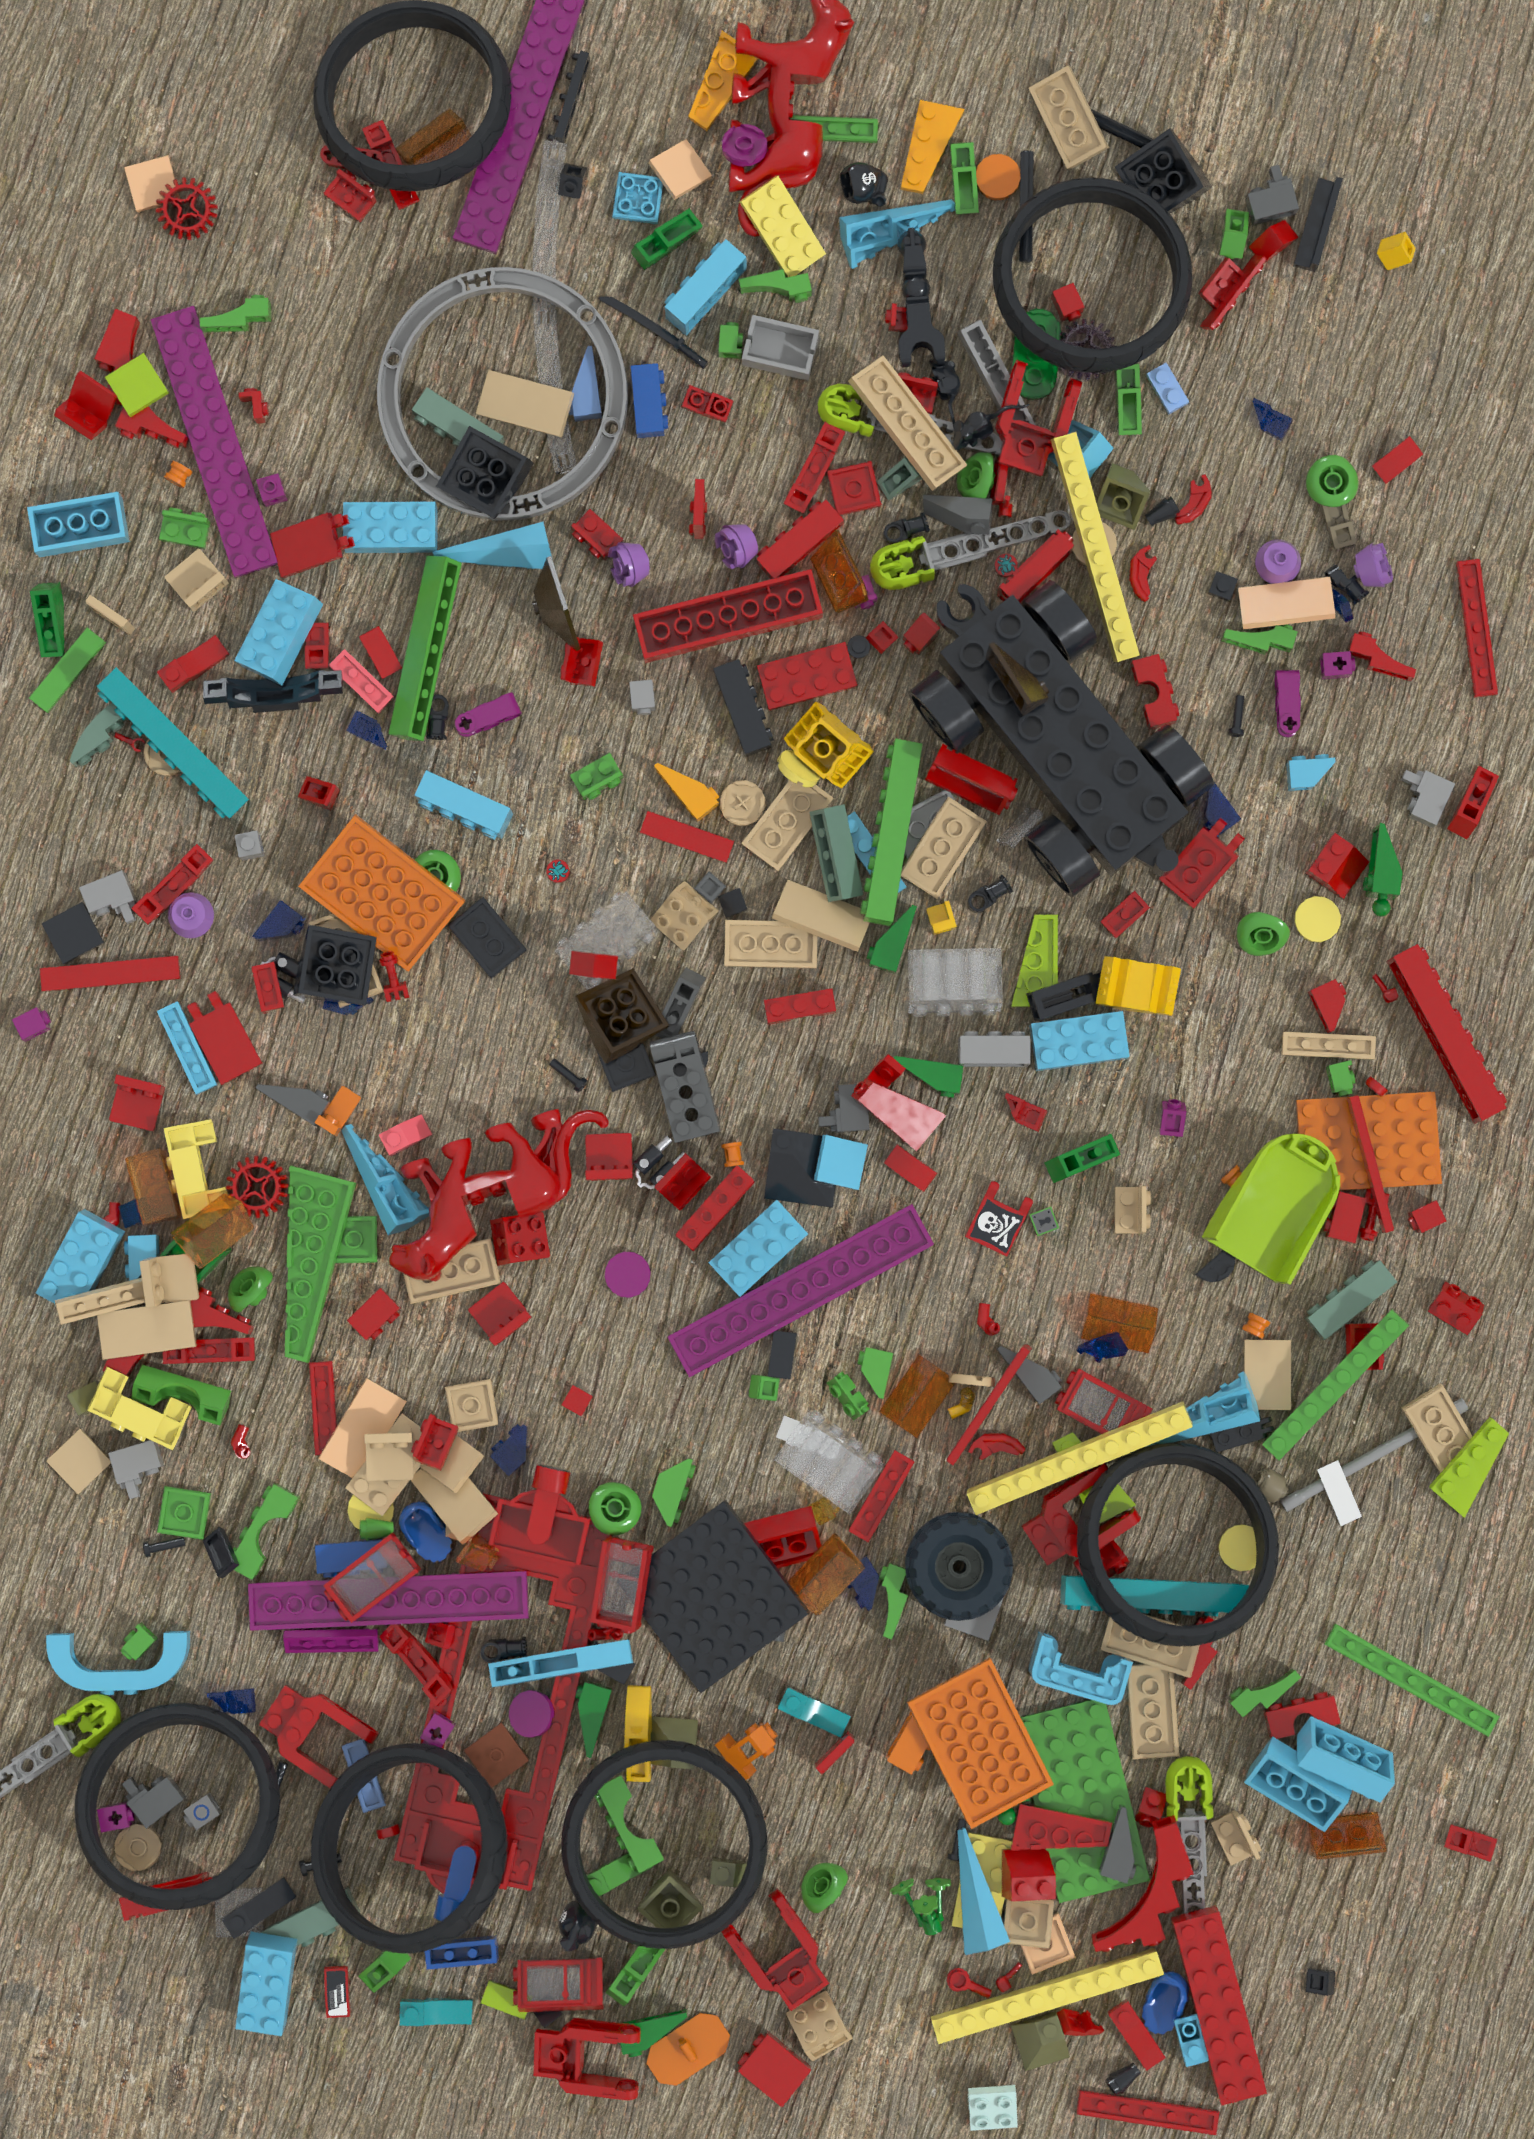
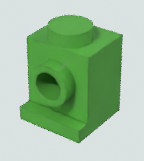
M727 322L725 325H720L719 357L742 359V349H738V347H742L743 333H739V324Z
M1351 1060L1326 1067L1332 1094L1338 1093L1339 1097L1353 1094L1352 1084H1355V1076L1353 1071L1348 1068V1066L1352 1065Z
M142 1622L135 1627L138 1630L137 1632L133 1630L124 1639L126 1644L120 1650L129 1660L132 1658L135 1661L138 1660L158 1639Z

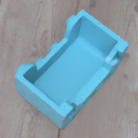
M1038 1632L1028 1667L1029 1674L1036 1683L1108 1705L1118 1704L1122 1700L1133 1664L1130 1659L1115 1654L1108 1655L1102 1662L1099 1674L1060 1663L1061 1653L1058 1652L1057 1640L1051 1635Z

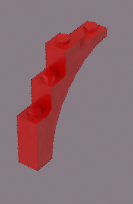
M115 308L94 358L99 364L100 369L111 373L112 370L115 371L133 360L134 343L140 325L136 316ZM108 383L107 389L114 393L113 389ZM117 397L115 405L122 406L121 402ZM149 406L132 417L128 415L123 407L115 425L120 431V435L130 440L133 437L140 439L144 431L145 436L157 440L158 437L166 440L165 443L174 448L179 446L186 448L189 441L186 434L166 424L156 416Z
M201 1286L199 1287V1299L191 1300L194 1328L215 1326L230 1328L251 1335L254 1326L249 1324L250 1319L239 1314L237 1317L228 1314L229 1309L218 1304L214 1308L213 1305L216 1298L211 1296L213 1292ZM145 1354L107 1359L102 1371L109 1367L129 1377L136 1364Z
M1175 1815L1152 1822L1156 1838V1859L1147 1889L1138 1903L1122 1919L1110 1927L1091 1935L1096 1952H1107L1120 1944L1129 1945L1141 1938L1143 1946H1156L1163 1940H1166L1158 1914L1171 1913L1180 1907L1172 1881H1183L1194 1874Z

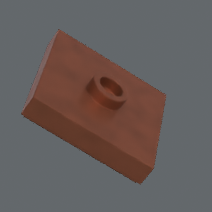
M503 1722L464 1749V1752L491 1788L529 1761V1758Z

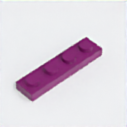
M377 1629L285 1630L283 1634L285 1653L379 1652Z

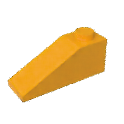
M659 763L654 765L657 773L697 822L719 806L717 801L719 796L712 787L708 789L704 784Z

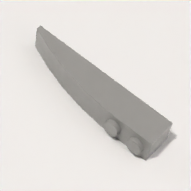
M978 320L959 330L957 334L999 410L1010 375L982 321ZM1019 396L1017 405H1025L1021 396ZM1027 407L1015 409L1013 420H1021L1036 425Z

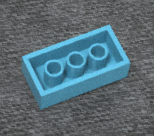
M727 239L722 244L718 242L710 252L712 255L707 260H701L696 266L695 274L692 277L687 276L680 284L681 289L676 295L672 293L665 301L666 319L685 336L690 333L747 269L746 256Z
M119 492L27 507L34 552L39 558L130 542L123 498Z
M343 502V515H347L349 524L343 526V536H347V538L353 537L355 544L354 547L344 549L346 553H433L438 550L437 505L435 502Z
M276 579L234 661L251 672L279 685H283L323 603L315 596Z
M427 770L414 795L420 807L431 812L433 809H436L442 817L450 821L456 818L460 820L462 826L473 831L475 828H478L484 836L493 840L496 837L503 838L513 816L511 808Z
M1123 1011L1033 1023L1029 1026L1036 1071L1123 1060L1130 1057Z
M776 1200L708 1263L741 1297L800 1243L808 1233L781 1203Z
M86 1209L79 1211L40 1283L36 1294L55 1304V1300L95 1290L125 1231Z
M1312 1716L1297 1734L1298 1766L1302 1769L1313 1772L1326 1780L1333 1781L1346 1789L1353 1790L1368 1799H1373L1380 1803L1394 1786L1392 1752Z
M1273 1736L1250 1765L1244 1781L1248 1786L1323 1832L1329 1828L1347 1805L1352 1790L1346 1789L1342 1785L1326 1780L1322 1776L1299 1767L1297 1751Z
M258 1932L250 1933L245 1948L235 2029L276 2036L283 2035L287 2023L297 1939Z

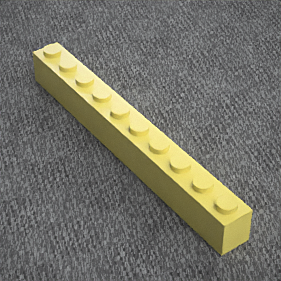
M1074 432L1051 439L1114 662H1119L1139 656L1077 433Z
M1182 1401L971 1487L967 1490V1496L975 1515H978L1192 1428L1191 1418Z
M1151 1948L931 2016L938 2044L1152 1979L1164 1975L1156 1949Z

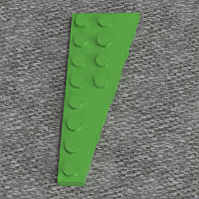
M290 1166L285 1357L309 1363L356 1183Z

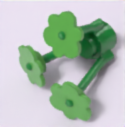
M913 1878L900 1882L890 1890L892 1895L905 1896L917 1918L919 1927H923L926 1935H935L942 1931L941 1922L944 1920L942 1914L941 1891L945 1890L946 1886H951V1879L934 1878L926 1880L925 1884L936 1891V1896L928 1897L923 1895L914 1902L908 1893L911 1890V1886L914 1885Z

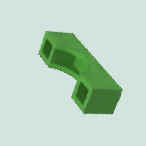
M142 1365L133 1383L131 1399L154 1406L162 1400L169 1399L171 1396L190 1403L195 1408L199 1420L221 1425L229 1407L231 1391Z
M277 1483L273 1484L272 1487L268 1486L262 1496L265 1500L261 1508L258 1506L255 1508L250 1517L253 1519L252 1524L249 1528L245 1527L239 1537L242 1541L238 1549L233 1548L239 1562V1566L234 1570L251 1580L256 1578L266 1560L259 1546V1534L262 1527L273 1518H289L300 1499V1496Z
M620 1775L605 1783L594 1797L600 1808L605 1806L608 1815L605 1816L607 1823L611 1829L616 1828L619 1836L615 1838L621 1850L626 1848L630 1856L626 1860L631 1870H637L639 1874L662 1862L664 1858L654 1839L636 1837L625 1825L623 1818L624 1808L632 1795L622 1776Z

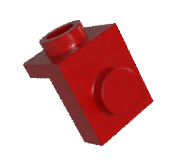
M892 303L890 309H886L885 323L889 324L888 331L905 332L908 329L906 307H897L896 303Z
M256 388L244 389V392H239L238 397L241 402L253 403V418L256 424L266 423L265 416H269L268 402H264L262 392L257 391Z
M1145 1787L1138 1811L1134 1816L1135 1821L1144 1827H1153L1152 1822L1162 1818L1166 1794Z

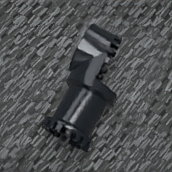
M920 513V516L908 520L904 518L887 524L883 532L885 542L895 544L911 538L913 534L923 531L926 533L930 532L925 513ZM890 528H896L899 530L900 536L897 539H890L887 531Z
M1334 564L1324 572L1325 576L1330 577L1331 584L1335 588L1346 592L1351 598L1353 606L1356 605L1370 592L1362 588L1357 582L1355 575L1348 580L1342 569L1338 570L1340 567Z
M438 694L433 696L432 702L436 699H442L445 702V707L442 711L437 712L432 709L431 705L428 719L429 734L426 735V739L434 740L435 738L437 740L438 738V740H447L445 721L448 720L449 703L446 697Z
M1000 875L997 881L989 886L984 885L973 892L967 901L968 908L974 913H981L995 904L996 900L1004 894L1012 893L1013 890L1010 884H1007L1008 880L1003 875ZM975 896H980L984 899V906L980 909L972 906L971 900Z
M526 1637L518 1640H507L506 1638L486 1640L481 1647V1657L487 1663L508 1659L510 1656L527 1657V1648H525L527 1647ZM487 1646H495L498 1650L497 1655L494 1657L487 1656L484 1651Z

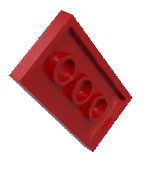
M846 642L757 665L769 711L857 687Z

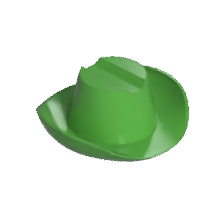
M979 452L969 457L965 461L967 466L957 474V489L962 497L986 498L988 491L994 486V477L996 475L993 471V455L988 452Z
M1328 455L1318 459L1311 466L1306 477L1308 494L1315 502L1324 506L1338 507L1345 505L1355 497L1358 490V476L1354 467L1347 459L1338 455Z
M429 850L423 852L415 859L416 862L456 892L461 882V872L457 862L449 854L440 850Z
M1253 912L1241 919L1237 927L1239 946L1243 951L1253 956H1264L1277 952L1287 943L1290 936L1289 927L1285 922L1275 916L1262 912Z
M252 1266L236 1274L228 1289V1302L233 1311L241 1312L248 1305H259V1302L266 1297V1287L273 1278L272 1273L268 1269Z
M604 1483L597 1487L590 1497V1518L594 1526L602 1533L621 1535L631 1530L637 1524L641 1515V1501L634 1490L622 1483Z
M820 1863L813 1866L806 1873L801 1885V1894L804 1905L809 1911L819 1913L840 1897L848 1880L845 1869L834 1863Z

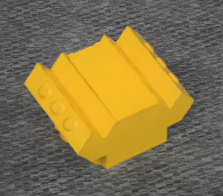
M818 702L811 706L783 738L799 759L821 778L828 779L832 784L840 788L846 785L874 752L870 744L862 741L857 733L850 730L836 715L830 713L824 705Z
M1104 956L1096 1004L1127 1011L1172 1016L1181 968Z

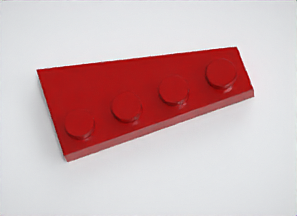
M1019 1803L1010 1850L1106 1847L1109 1843L1112 1822Z

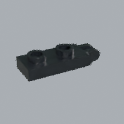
M1259 1415V1422L1210 1433L1215 1452H1221L1267 1438L1266 1433L1275 1429L1274 1426L1264 1428L1263 1424L1271 1422V1417L1261 1419Z

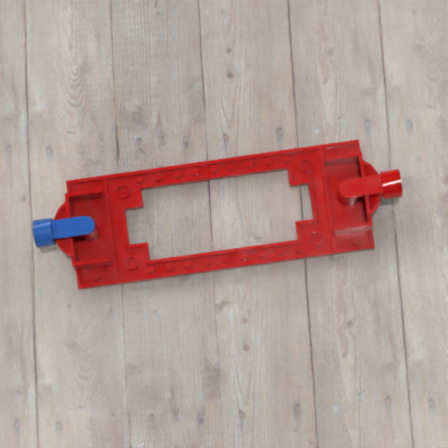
M539 1464L536 1465L531 1486L537 1488L536 1490L520 1493L514 1499L482 1493L498 1514L466 1542L459 1574L527 1571V1576L553 1581L548 1605L571 1610L562 1651L586 1647L588 1643L587 1634L592 1625L590 1621L602 1543L609 1536L612 1537V1535L599 1531L594 1526L590 1517L578 1515L574 1506L560 1495L566 1494L571 1472ZM473 1621L448 1622V1624L455 1626L450 1649L442 1648L439 1666L447 1676L453 1691L439 1706H435L430 1700L424 1730L436 1711L451 1719ZM581 1672L555 1677L550 1699L554 1709V1718H552L550 1729L542 1735L530 1792L506 1788L502 1812L507 1830V1859L499 1889L506 1890L509 1886L527 1891L532 1890ZM441 1728L431 1729L434 1732V1738L443 1736L440 1733ZM416 1763L394 1860L415 1865L414 1869L425 1871L430 1883L442 1893L438 1895L433 1916L436 1920L442 1921L460 1905L475 1880L481 1858V1828L474 1805L456 1800L459 1782L451 1775L439 1772V1768L434 1765Z

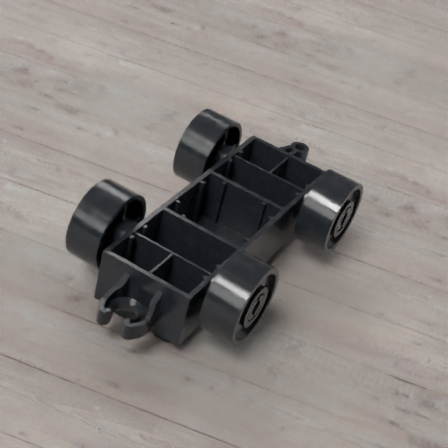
M1049 580L1022 601V605L1014 595H1011L992 611L985 605V600L979 591L972 586L960 584L957 594L971 606V614L966 619L959 620L954 618L950 612L949 605L943 600H940L936 606L938 621L955 638L951 644L940 651L938 663L956 685L954 686L941 672L935 670L909 690L908 695L920 715L939 739L951 751L953 749L955 753H958L984 732V728L973 710L976 709L1072 828L1069 830L1060 819L1051 814L1024 835V840L1034 857L1052 880L1071 898L1100 877V872L1089 855L1090 853L1094 855L1110 877L1133 859L1151 868L1153 873L1158 876L1168 875L1177 866L1178 855L1174 850L1166 849L1163 835L1186 817L1189 813L1185 809L1214 786V780L1201 758L1190 744L1168 724L1163 725L1136 748L1069 665L1098 642V637L1078 605L1057 583ZM994 642L1034 675L1038 682H1044L1049 690L1047 702L1026 715H1022L986 658L991 643Z

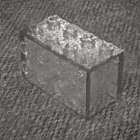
M627 891L623 894L621 892L616 893L609 900L610 905L605 909L602 906L592 914V920L587 924L583 921L574 929L575 934L569 939L565 936L556 944L557 949L554 951L569 970L571 951L618 956V970L623 960L626 958L627 960L631 959L638 953V948L641 945H647L656 938V926ZM574 975L586 990L603 982L602 978Z
M1001 948L908 950V1013H913L914 1017L927 1016V1013H936V1016H950V1013L958 1012L960 1016H971L973 1012H982L986 1016L996 1015V1012L1001 1011L1003 1004Z
M807 1410L773 1460L845 1512L851 1514L883 1469L882 1457L872 1450L868 1453L863 1449V1444L856 1438H847L843 1435L844 1430L838 1425L826 1423L824 1421L825 1416L820 1412Z

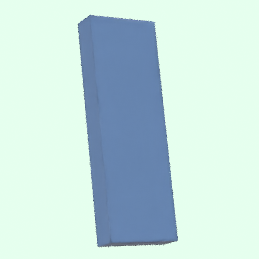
M363 1739L342 1745L348 1767L369 1754L366 1741ZM376 1776L357 1794L363 1813L386 1806Z

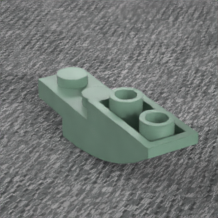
M113 703L104 708L90 722L78 739L70 758V762L75 767L86 765L92 760V755L97 752L102 753L111 746L109 743L113 741L108 733L111 731L113 733L117 732L124 726L123 723L128 720L127 717L123 720L114 711L116 706Z

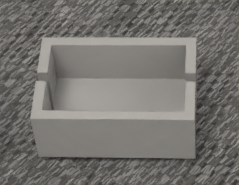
M752 315L748 339H746L743 351L742 365L809 381L813 357L815 356L819 340V330Z
M976 1031L964 1032L963 1036H960L958 1039V1065L964 1067H1028L1030 1065V1036H1025V1032L1020 1031L1011 1032L1010 1036H1002V1032L998 1031L988 1032L986 1036H978Z

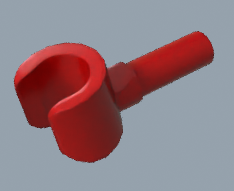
M1005 496L1004 503L999 504L998 517H1012L1013 505L1010 504V496Z
M117 732L114 735V738L131 745L135 752H142L134 747L137 741L145 744L142 738L132 739Z
M1377 974L1373 975L1372 978L1380 987L1384 1001L1387 1003L1396 1001L1398 993L1395 987L1387 990L1386 985Z
M1019 1962L1006 1975L996 1979V1986L1000 1992H1005L1012 1987L1009 1979L1022 1967Z

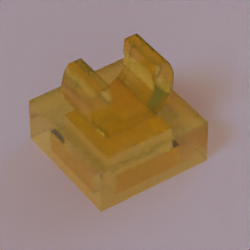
M833 1496L822 1497L808 1505L812 1506L814 1517L819 1526L837 1517L835 1513L839 1512L840 1508L832 1509L829 1504L834 1499Z

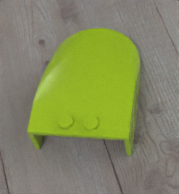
M1286 1134L1272 1139L1262 1147L1231 1186L1211 1218L1202 1238L1275 1283L1291 1285L1339 1193L1340 1175H1338L1335 1163L1337 1161L1325 1144L1309 1135Z

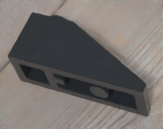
M283 1877L226 1914L221 1920L233 1939H235L297 1896L285 1877Z

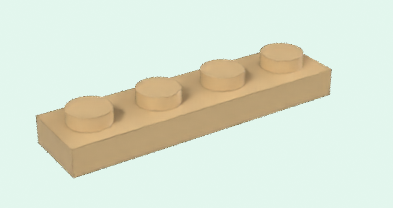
M1282 1032L1281 1055L1375 1060L1376 1036Z
M142 1278L55 1300L61 1325L145 1303Z

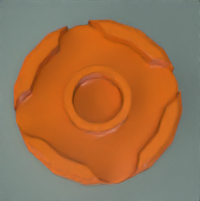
M992 154L984 158L976 170L977 188L986 198L995 201L1005 200L1018 189L1021 179L1020 169L1009 156Z

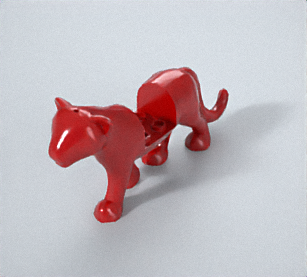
M810 0L814 22L809 33L803 39L782 43L758 41L751 38L750 28L746 24L737 22L735 53L753 56L767 64L749 81L743 75L733 73L732 104L741 103L768 89V112L774 133L766 137L767 152L765 157L756 163L751 170L745 172L742 166H737L730 162L728 191H745L740 201L775 176H779L785 188H797L808 184L816 175L822 158L823 127L814 122L791 120L793 117V104H789V100L792 99L794 94V84L810 85L823 83L831 72L839 52L845 45L855 22L852 20L848 8L839 0ZM731 119L730 128L734 126L735 128L741 127L742 122ZM739 203L738 219L742 229L750 236H760Z
M559 1109L538 1114L531 1119V1123L536 1130L545 1131V1135L534 1151L530 1147L528 1140L516 1131L512 1123H503L487 1129L484 1133L489 1141H505L511 1145L513 1158L510 1170H494L465 1177L472 1150L471 1138L459 1139L447 1143L441 1148L444 1156L452 1160L443 1181L434 1172L429 1158L418 1159L403 1165L400 1168L402 1174L408 1179L420 1178L429 1194L430 1227L420 1239L414 1242L393 1245L391 1248L393 1252L389 1257V1265L415 1280L438 1281L441 1277V1270L462 1248L477 1236L467 1205H479L485 1201V1198L490 1196L494 1198L503 1196L507 1193L506 1190L510 1192L520 1219L551 1208L567 1195L571 1187L572 1173L569 1161V1145L576 1128L586 1122H595L601 1128H606L609 1124L607 1117L599 1111L584 1110L570 1116L562 1125Z

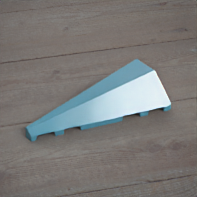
M952 200L839 217L840 238L851 269L856 268L859 262L866 258L871 259L875 257V253L898 244L899 237L909 228H915L916 231H920L919 228L925 224L936 222L938 220L937 217L948 211H955V203Z
M543 522L433 552L434 556H446L461 563L523 567L527 569H542L546 558L552 557Z
M352 1124L345 1125L341 1132L387 1235L406 1231L429 1217L430 1207L427 1208L419 1199L420 1195L417 1191L412 1192L403 1183L404 1178L381 1154L376 1155L368 1147L369 1142L366 1139L362 1140L353 1131L354 1126Z
M1245 1372L1239 1373V1378L1230 1384H1222L1220 1386L1221 1390L1212 1396H1204L1186 1408L1192 1421V1428L1148 1446L1173 1443L1259 1422L1258 1405Z
M963 1827L957 1830L964 1953L969 1955L989 1951L1010 1942L967 1831Z

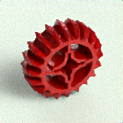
M182 177V185H179L178 181L174 179V188L166 184L165 187L169 192H159L164 200H156L158 205L163 206L155 209L156 213L163 214L158 217V221H166L162 226L164 230L172 227L169 233L171 236H174L178 231V239L182 240L184 233H187L188 240L192 239L191 233H195V236L199 239V230L202 229L207 234L208 230L205 225L214 226V223L209 218L217 219V214L211 212V210H217L218 206L217 204H210L216 198L214 195L207 197L211 192L209 187L202 191L204 187L202 181L196 187L195 178H191L190 184H187L186 178ZM183 191L192 192L186 199L174 197V195ZM199 195L205 201L206 209L204 215L195 209ZM169 203L178 209L175 222L168 215ZM190 204L193 213L190 212L188 214L187 212V214H183L184 211L181 206ZM189 218L200 221L194 226H181Z
M254 1156V1163L251 1162L249 1157H246V1166L240 1161L237 1162L240 1170L237 1171L234 1168L230 1170L236 1175L235 1178L227 1177L228 1181L233 1182V1186L228 1185L225 1187L226 1190H233V1193L227 1195V1198L236 1199L232 1202L231 1206L236 1207L240 1204L238 1212L242 1214L247 1209V1217H251L253 1211H255L256 1218L261 1217V1211H263L265 1217H268L269 1208L276 1213L278 1210L274 1204L277 1203L283 1206L284 1202L279 1200V1197L288 1196L287 1193L281 1192L282 1188L287 1189L289 1187L288 1184L281 1183V1181L287 1179V1175H278L283 1171V1168L278 1167L274 1170L277 1163L274 1160L267 1165L268 1157H263L261 1163L259 1156ZM264 1168L270 1173L261 1178H256L249 1170ZM244 1175L248 1186L243 1194L240 1195L239 1184ZM274 1179L275 1193L270 1198L267 1193V1186ZM253 1181L256 1183L263 1182V1187H261L262 1193L252 1190V1187H254L252 1186ZM257 1195L265 1204L251 1206L245 1201Z

